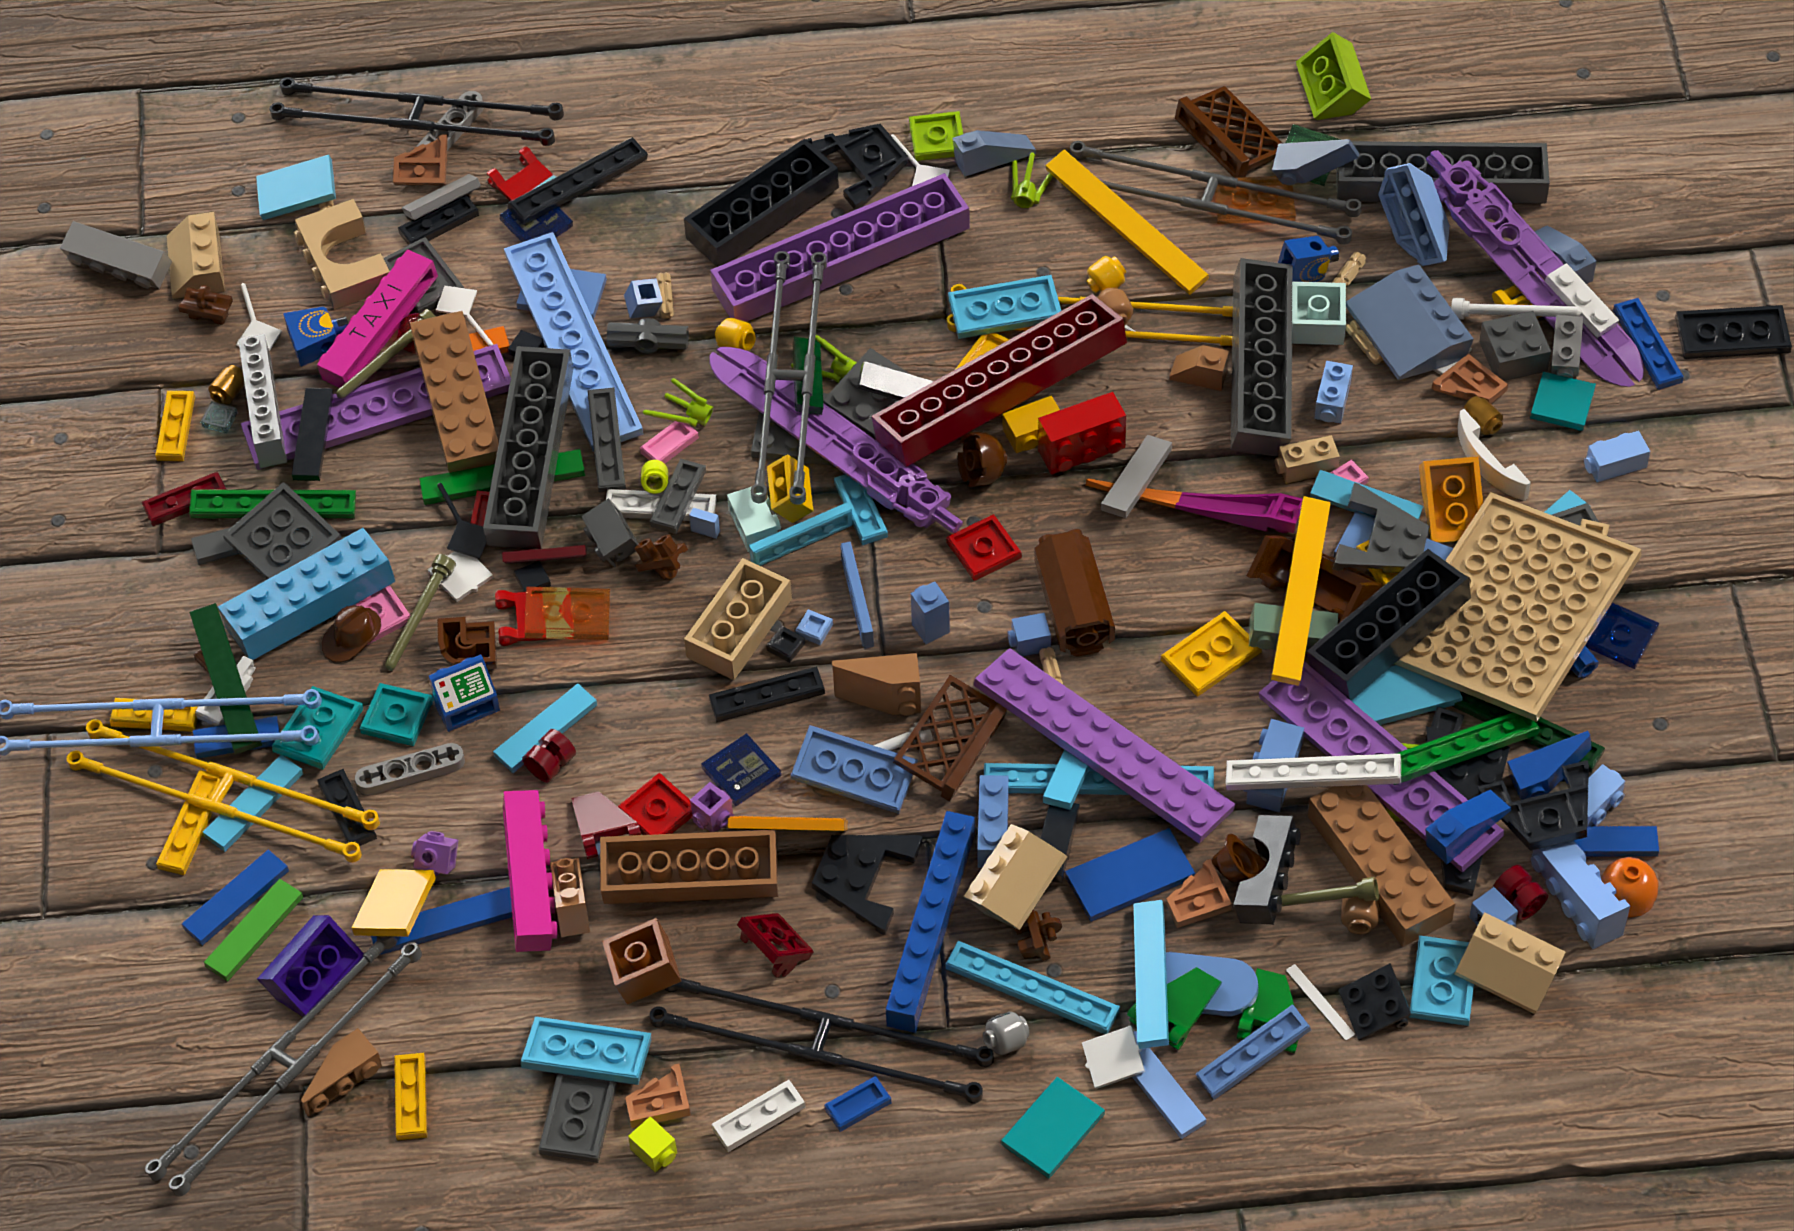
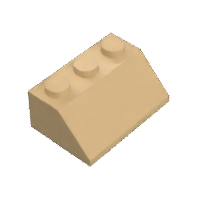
M214 212L189 215L167 235L168 257L172 261L169 269L173 299L184 298L187 287L199 289L202 285L210 287L211 292H225L220 235Z
M1011 824L963 897L983 914L1020 930L1067 856L1031 832Z
M1484 912L1454 975L1536 1014L1566 952Z

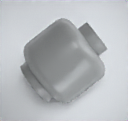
M1006 1012L987 1021L985 1031L983 1032V1040L988 1048H992L997 1054L1004 1055L1025 1046L1030 1035L1029 1027L1022 1016H1018L1014 1012Z

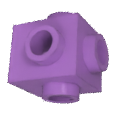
M711 782L690 799L692 820L701 829L706 828L709 832H717L720 828L728 825V818L730 816H734L730 796Z
M430 831L427 834L425 833L413 843L411 857L414 858L413 868L434 870L435 875L440 873L448 874L455 868L458 840L444 837V834L441 832Z

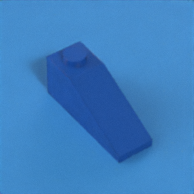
M1589 732L1580 733L1507 761L1509 776L1520 799L1524 800L1549 793L1564 778L1562 766L1578 763L1591 750Z
M1488 790L1447 810L1425 829L1427 847L1448 864L1509 813L1511 807L1493 791Z

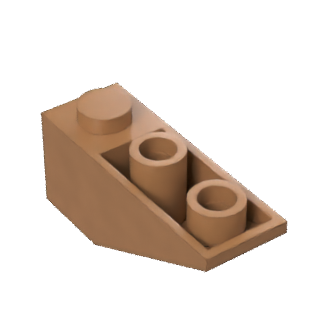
M563 858L556 862H550L561 937L590 933L579 858Z
M359 1028L333 1044L303 1095L301 1102L307 1117L314 1112L322 1111L329 1102L339 1095L347 1094L354 1085L364 1078L372 1077L382 1067L378 1051Z

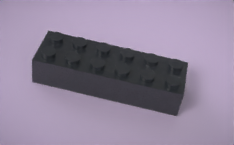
M804 138L684 218L686 239L716 267L724 265L839 188L838 168Z
M1427 549L1307 650L1309 665L1352 701L1471 599L1468 577Z

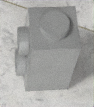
M1556 315L1551 374L1569 378L1579 375L1583 317Z

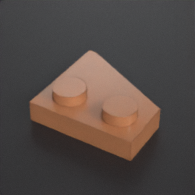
M441 135L438 137L439 139L431 143L419 145L411 152H404L394 157V185L446 186L447 135Z
M1470 354L1463 357L1432 383V389L1466 400L1479 396L1480 398H1485L1490 404L1507 392L1508 388L1507 383Z
M1211 859L1206 860L1203 863V867L1194 876L1190 875L1183 882L1181 888L1176 889L1166 898V905L1177 928L1232 910V903Z
M679 1063L670 1067L671 1072L660 1080L655 1077L646 1083L642 1089L636 1090L625 1097L631 1128L639 1127L649 1117L658 1123L691 1116Z

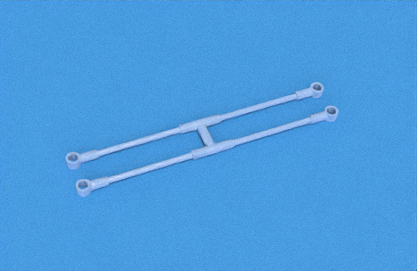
M310 689L304 694H285L283 697L198 700L165 698L133 700V702L34 705V703L12 704L9 700H1L0 717L6 720L11 719L14 715L34 714L35 712L133 709L134 711L152 710L150 735L130 736V738L31 741L30 739L8 740L7 737L0 736V744L6 743L5 747L0 749V755L5 756L11 751H29L31 748L117 745L151 747L180 746L182 743L281 740L282 742L303 741L306 745L311 746L315 745L320 737L316 728L310 725L305 726L302 730L281 731V733L204 736L162 735L164 710L184 709L185 707L260 704L306 705L309 709H316L321 705L322 698L318 691ZM317 697L315 701L308 702L309 698ZM5 707H10L7 712H2ZM314 733L313 737L306 738L307 734Z

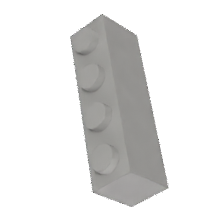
M75 221L72 222L60 247L67 256L66 260L80 266L83 263L89 265L96 272L103 273L107 271L112 273L117 279L126 281L128 278L134 280L137 285L147 289L150 286L160 289L172 263L171 259L162 250Z

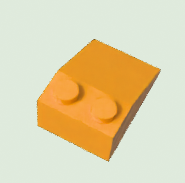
M1479 457L1423 461L1419 465L1430 539L1438 543L1459 541L1483 504Z

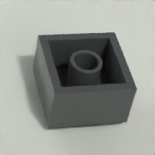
M1534 311L1482 322L1479 342L1492 372L1500 379L1507 381L1548 371L1551 350Z

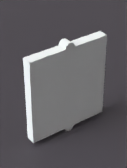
M454 551L446 556L456 562V567L450 576L441 581L440 586L458 602L470 593L477 592L480 586L493 578V574L477 558ZM430 567L429 569H427V570H428V573H429L431 576L433 575V573H432V569H433V568H432V567Z
M1132 1026L1082 1042L1087 1059L1085 1066L1090 1070L1096 1089L1145 1072L1140 1055L1142 1049H1139Z

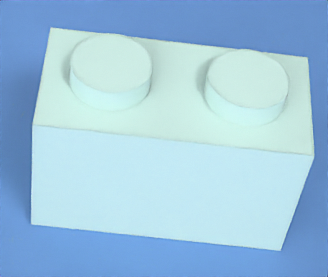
M751 487L727 494L729 512L747 552H749L750 544L781 530L777 515H772L769 510L771 509L769 497L763 503L753 502L751 499Z

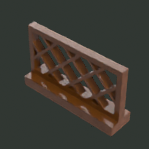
M1226 86L1192 100L1187 96L1178 100L1175 119L1234 178H1238V181L1246 178L1247 171L1274 160L1278 144H1283ZM1223 96L1229 104L1215 102L1214 100ZM1198 106L1210 108L1209 113L1201 111ZM1213 109L1228 112L1227 116L1213 114ZM1231 113L1241 114L1245 120L1233 118L1230 115ZM1212 121L1226 124L1225 128L1217 127ZM1229 125L1244 128L1243 132L1230 130L1228 127ZM1246 129L1257 130L1261 136L1246 133ZM1228 137L1241 139V144L1233 143ZM1246 140L1259 143V148L1244 145V142ZM1262 145H1271L1276 149L1273 151L1262 149ZM1244 153L1257 155V158L1250 160Z
M949 675L894 758L893 763L941 791L940 796L950 802L1004 720L1008 710L991 698ZM950 685L961 691L963 699L949 701L947 690ZM980 702L988 707L985 714L973 715L970 704ZM965 705L968 717L955 719L951 707ZM946 708L949 720L935 722L933 711ZM971 723L972 735L960 737L957 725ZM951 726L955 738L941 740L937 728ZM932 729L935 741L921 743L919 732ZM957 744L959 755L946 758L943 746ZM937 747L941 759L927 761L923 749ZM918 750L921 762L912 764L903 759L906 752ZM943 765L945 776L942 781L930 774L929 767Z

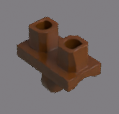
M202 285L199 289L187 287L184 299L179 304L178 309L179 312L188 314L191 319L198 320L206 317L211 318L215 324L223 325L229 315L228 311L233 299L229 295L211 292L210 287Z
M670 534L658 538L654 544L650 538L643 539L635 547L640 557L635 566L639 572L655 569L656 573H659L663 579H673L677 575L678 569H680V563L677 562L679 554L687 552L688 548L685 543L675 544Z
M1033 909L1021 929L1014 928L1017 935L1027 931L1031 933V936L1017 942L1024 959L1037 955L1041 957L1042 961L1051 958L1045 936L1048 937L1049 941L1057 939L1056 933L1062 929V923L1059 918L1051 917L1050 912H1044L1042 914L1043 920H1040L1039 913Z

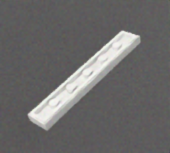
M1400 754L1227 761L1226 767L1227 790L1401 784Z

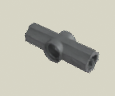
M652 318L641 319L638 324L609 322L607 326V346L635 347L639 352L646 354L654 353L658 348H688V326L661 325Z

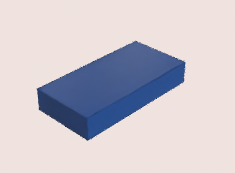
M874 1076L824 1104V1108L841 1132L888 1106L892 1101L878 1078Z

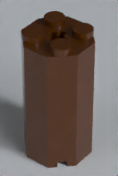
M1072 529L1068 532L1054 535L1046 534L1040 537L1039 545L1034 548V561L1060 651L1066 653V649H1068L1071 655L1076 657L1098 653L1104 648L1103 643L1108 640L1110 644L1115 640V625L1089 537L1084 536L1080 529Z

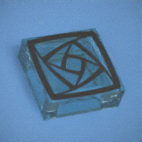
M211 401L201 420V425L203 428L227 434L237 415L236 407Z

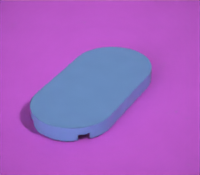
M1166 952L1167 984L1196 967L1222 982L1202 1014L1235 1016L1255 1003L1259 991L1258 980L1254 970L1245 962L1231 958Z

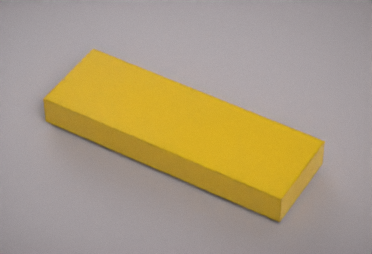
M167 391L155 454L157 461H184L195 401L194 391Z
M115 698L114 702H133V700L137 699ZM198 707L164 710L162 730L193 732L197 723L195 712ZM112 709L110 717L111 727L151 729L152 710Z
M425 1054L394 1055L397 1140L427 1138Z

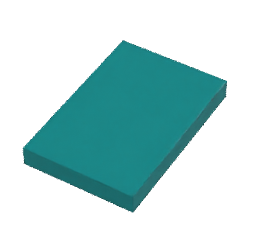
M312 686L311 689L318 691L322 698L321 705L316 709H309L306 705H299L282 731L302 730L305 726L310 725L318 731L319 741L315 745L310 746L306 745L303 741L282 742L281 740H275L272 750L274 753L323 770L363 711V703ZM317 697L309 698L308 702L315 701ZM314 733L307 734L306 738L313 737Z
M1056 1077L1001 1140V1145L1050 1179L1105 1115V1109L1059 1077Z

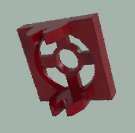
M779 913L741 917L737 923V926L742 930L740 939L744 943H747L749 940L753 942L774 964L772 974L776 978L780 975L786 977L799 961L809 960L814 953L813 949ZM772 932L778 934L782 939L776 937ZM771 942L780 945L784 950L778 951Z

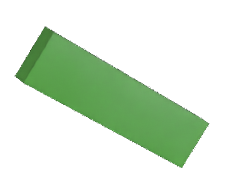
M279 879L204 961L205 967L228 982L303 899L302 892Z

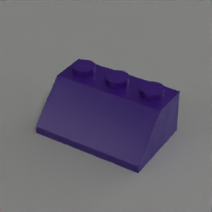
M313 915L257 980L277 1001L304 1017L363 958L364 953L329 915Z

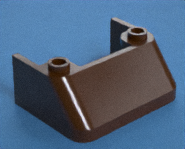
M1265 536L1246 576L1262 579L1261 584L1272 590H1276L1277 587L1287 589L1295 539L1289 536ZM1322 553L1314 603L1332 613H1338L1339 624L1380 590L1382 583L1360 571H1356L1354 568L1344 567L1343 571L1333 570L1335 559Z

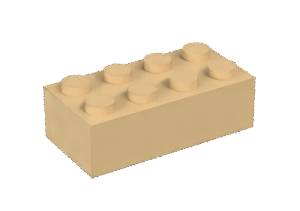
M742 558L684 638L686 658L735 680L792 600L790 580Z

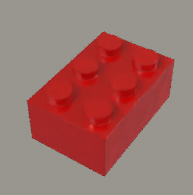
M1114 392L1038 418V451L1051 474L1067 471L1073 466L1092 462L1096 458L1117 453L1126 447L1127 415Z

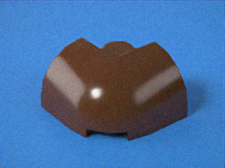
M466 617L437 619L438 645L447 663L453 666L467 658L482 655L487 669L497 668L494 621L466 623Z

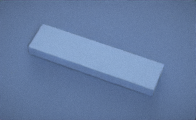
M1134 1031V1035L1137 1042V1032ZM1143 1048L1140 1055L1145 1072L1132 1078L1178 1136L1183 1139L1204 1126L1206 1118L1150 1048Z

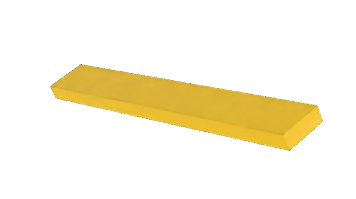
M1066 150L1061 151L1045 165L1046 170L1186 293L1191 295L1209 279L1208 273Z
M1305 496L1302 499L1271 680L1296 686H1299L1301 681L1331 503L1328 501Z

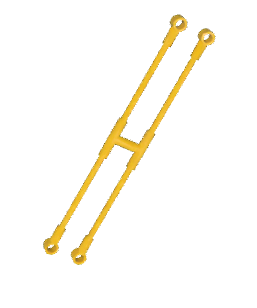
M956 284L951 287V292L965 290L966 287L962 284ZM1058 297L1060 304H1075L1086 297ZM1130 302L1135 309L1210 313L1233 317V306L1219 308ZM950 314L947 317V328L950 331L957 332L955 323H952L954 322L953 315ZM1025 327V328L1014 329V330H1024V331H1026V330L1030 329L1031 327ZM1125 331L1128 338L1218 343L1220 346H1232V336L1225 335L1212 337Z
M93 719L86 724L87 733L92 739H100L101 737L106 739L130 738L123 735L122 732L103 726L102 722L98 719ZM159 746L139 748L206 769L209 773L223 777L212 797L209 799L194 793L187 794L103 766L100 762L85 758L82 752L78 750L72 751L67 755V762L72 770L85 769L97 774L104 773L188 801V804L229 818L234 819L236 817L323 846L326 850L343 855L346 861L351 863L359 861L362 856L360 846L355 842L344 844L332 839L325 840L238 811L236 807L221 802L235 781L251 787L254 785L342 814L345 818L362 823L367 830H374L380 824L378 814L374 810L363 812L348 806L344 808L259 780L256 776L213 762L207 763ZM374 818L373 821L367 822L368 819ZM350 851H356L353 854H348Z

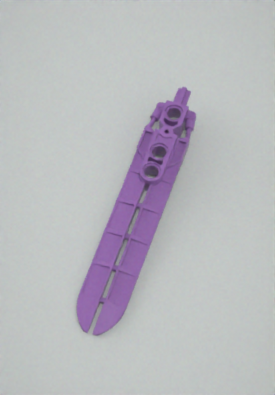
M1439 150L1432 151L1430 156L1426 158V161L1440 175L1434 181V185L1442 203L1445 202L1453 220L1469 238H1473L1532 305L1567 306L1544 281L1547 275L1564 264L1514 210L1508 198L1496 185L1488 183L1481 177L1482 173L1475 169L1470 161L1462 162L1460 160L1452 166ZM1477 180L1482 185H1484L1486 189H1484L1483 191L1477 189ZM1453 181H1458L1461 185L1454 184ZM1486 219H1493L1495 222H1488ZM1507 237L1510 238L1512 241H1506L1503 238ZM1543 316L1555 330L1556 317ZM1583 323L1580 359L1595 375L1615 385L1627 387L1635 385L1615 361L1616 359L1638 382L1643 378L1644 368L1641 354L1631 338L1618 324L1596 339L1593 336L1594 334Z
M720 347L716 349L724 358L712 352L709 358L715 377L725 387L764 414V384L767 362L759 356L739 348ZM776 380L771 402L770 419L799 440L802 412L795 411L794 381ZM824 404L822 415L808 413L806 446L863 486L869 496L890 510L895 508L904 513V517L913 521L918 527L924 526L928 528L936 521L951 533L959 531L963 521L946 510L950 505L951 494L944 492L938 485L934 486L927 479V474L915 464L905 467L879 442L826 404Z

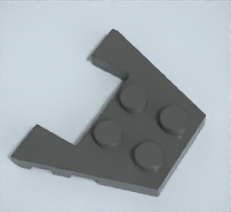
M1354 482L1347 507L1375 516L1367 552L1339 544L1332 569L1343 571L1344 567L1356 568V571L1366 572L1368 568L1382 569L1385 573H1400L1424 552L1429 525Z

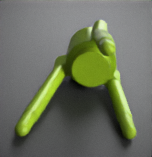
M1033 152L1029 156L1024 181L1019 185L1017 160L1012 161L1011 200L1021 208H1030L1034 204H1039L1042 193L1053 177L1049 173L1038 191L1036 190L1035 184L1030 182L1035 157Z
M816 335L815 340L835 356L831 364V369L834 370V373L822 370V377L830 378L839 383L857 362L843 355L825 339Z
M672 378L671 382L695 401L692 400L688 403L669 393H666L664 396L672 402L687 408L686 415L689 418L643 410L644 415L687 423L696 427L697 424L705 426L708 423L713 412V406L708 405L706 399L698 396L684 384Z

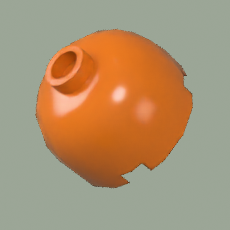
M1632 857L1620 858L1609 864L1601 876V881L1604 884L1610 882L1616 889L1614 896L1618 901L1625 899L1630 905L1629 918L1642 916L1654 906L1658 895L1659 883L1656 873L1646 862Z

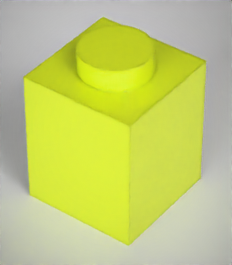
M651 1117L628 1136L630 1150L654 1172H657L662 1166H668L676 1157L675 1139Z

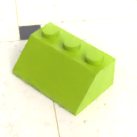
M1332 32L1296 61L1314 119L1322 120L1352 115L1371 100L1353 44L1336 33Z

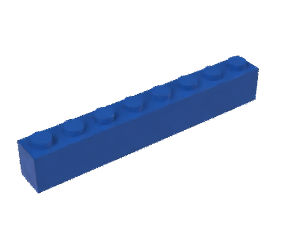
M946 811L886 1006L887 1027L916 1032L975 836V818L973 816Z

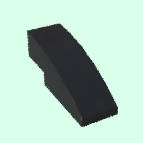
M1073 803L1071 810L1049 805L1040 839L1067 856L1052 882L1063 883L1080 804Z

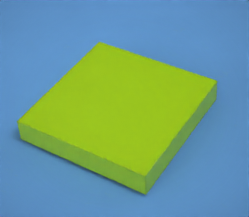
M959 111L909 117L916 161L955 157L953 138L963 135Z

